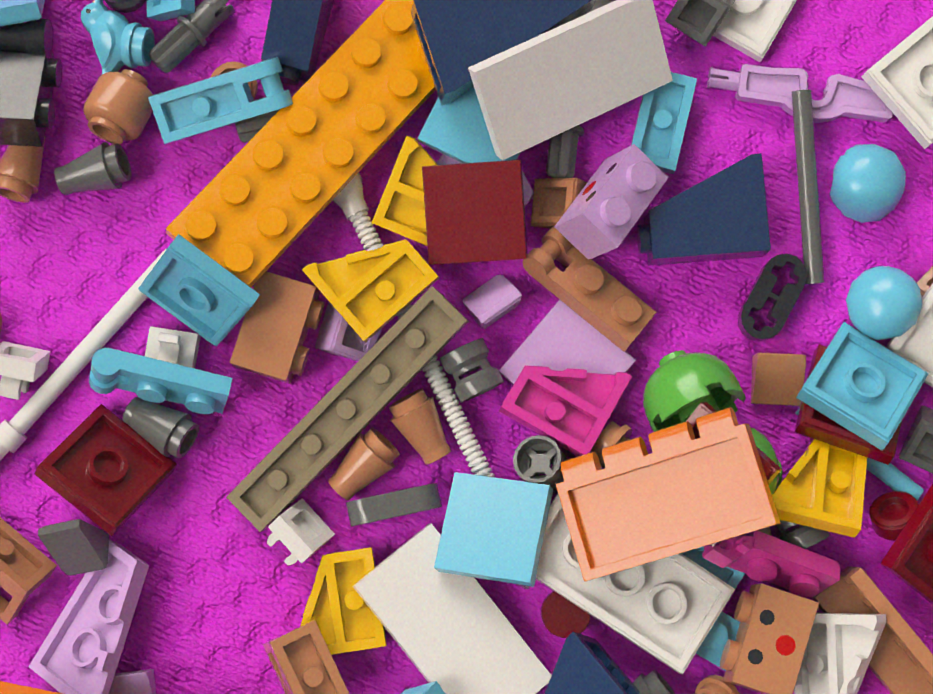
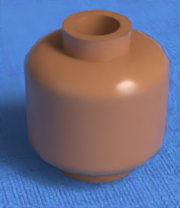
M127 69L122 70L121 73L106 72L102 74L84 104L83 112L89 121L88 128L99 138L113 144H122L123 141L137 139L153 113L148 99L153 94L147 88V80L140 74Z

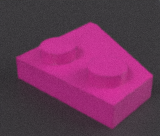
M525 365L500 407L499 412L539 435L549 437L557 445L574 455L582 456L590 453L632 376L625 372H616L615 375L587 373V370L567 368L563 371L551 370L549 367Z

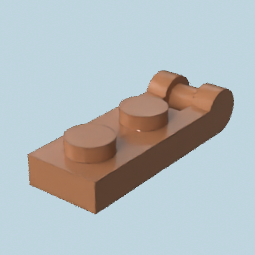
M552 227L541 240L542 246L532 249L528 253L527 259H523V267L529 275L624 352L656 314V311L592 259L588 260L555 227ZM555 259L566 267L564 272L555 266Z

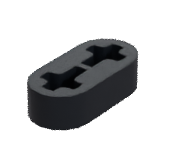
M778 254L767 261L762 267L737 318L739 329L748 339L757 342L766 341L777 335L783 328L807 279L806 268L803 262L796 256ZM784 265H787L791 268L789 276L795 280L794 285L786 284L776 295L771 291L777 281V277L771 271L772 269L779 270ZM767 300L773 303L767 315V318L773 324L772 327L764 326L757 331L753 328L755 320L749 316L750 310L753 312L759 311Z

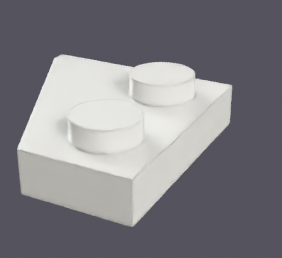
M816 613L795 684L794 694H857L885 627L886 614Z

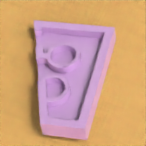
M109 540L107 567L103 570L85 573L30 663L29 668L62 694H109L149 565L119 543Z

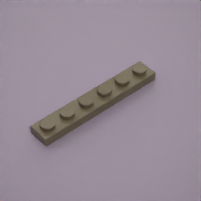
M431 286L226 498L259 532L265 531L469 321L435 287Z

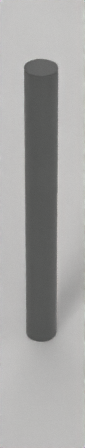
M811 90L792 91L803 263L807 273L805 284L825 283Z

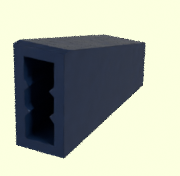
M413 0L411 16L441 105L451 103L474 87L468 67L583 16L592 10L596 0Z

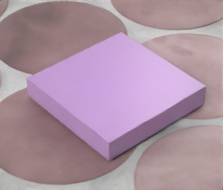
M559 300L499 372L514 385L525 365L549 367L551 370L556 371L570 368L587 370V373L615 375L616 372H626L636 360L626 351L623 352L564 302Z

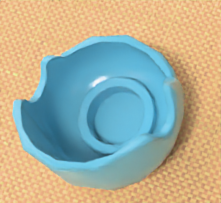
M876 144L855 145L846 150L844 155L840 156L834 167L830 191L831 200L841 213L848 218L861 223L880 221L895 209L905 191V168L893 151Z
M876 266L867 269L851 283L846 298L849 319L857 330L874 340L900 337L913 327L918 320L922 309L920 288L911 276L900 269L890 266Z

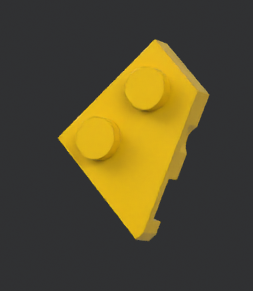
M406 136L372 223L427 246L422 166L438 164L422 145L411 136Z
M407 239L383 245L382 248L347 254L346 257L324 263L308 264L302 269L365 343L439 279V276Z
M814 439L772 494L779 520L855 538L860 532L862 525L867 457Z
M372 547L322 555L300 627L315 620L331 655L387 646L384 626L352 587L375 568Z

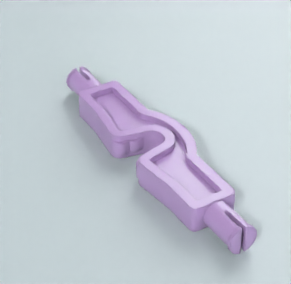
M743 64L739 72L710 67L709 79L707 81V88L712 87L736 91L735 98L738 101L781 107L791 116H793L792 91L808 90V73L801 68H771ZM841 74L831 75L827 79L822 100L815 101L812 99L814 123L829 122L841 116L885 123L894 115L865 81Z

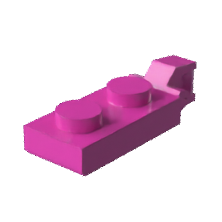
M754 531L748 536L740 535L724 540L714 547L712 545L704 546L702 558L721 568L730 567L746 573L753 580L767 581L788 589L792 594L801 597L813 598L840 580V564H838V561L760 531Z

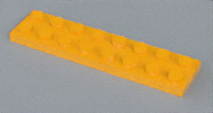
M385 0L291 97L293 104L280 109L166 227V234L173 240L178 234L249 287H252L436 90L411 16L413 0Z

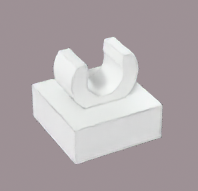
M150 326L145 357L195 369L200 335Z
M5 341L1 342L0 375L2 377L0 381V396L19 400L21 392L27 393L30 382H34L48 370L50 351Z
M301 499L269 525L268 528L273 533L269 535L267 544L271 547L280 540L291 552V555L284 562L289 566L299 560L302 564L324 546L335 533Z

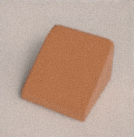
M579 178L535 179L531 226L548 229L554 227L587 182Z
M756 353L753 355L751 404L800 406L801 400L796 397L804 383L806 355Z

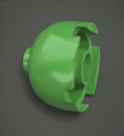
M679 350L666 355L660 360V367L652 373L645 386L643 406L652 430L655 432L686 422L701 402H708L717 411L732 407L736 413L738 409L734 401L738 398L744 402L746 396L734 373L724 361L706 353L693 352L686 354L684 350Z

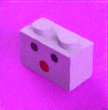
M633 144L602 162L554 227L588 260L619 247L669 177Z

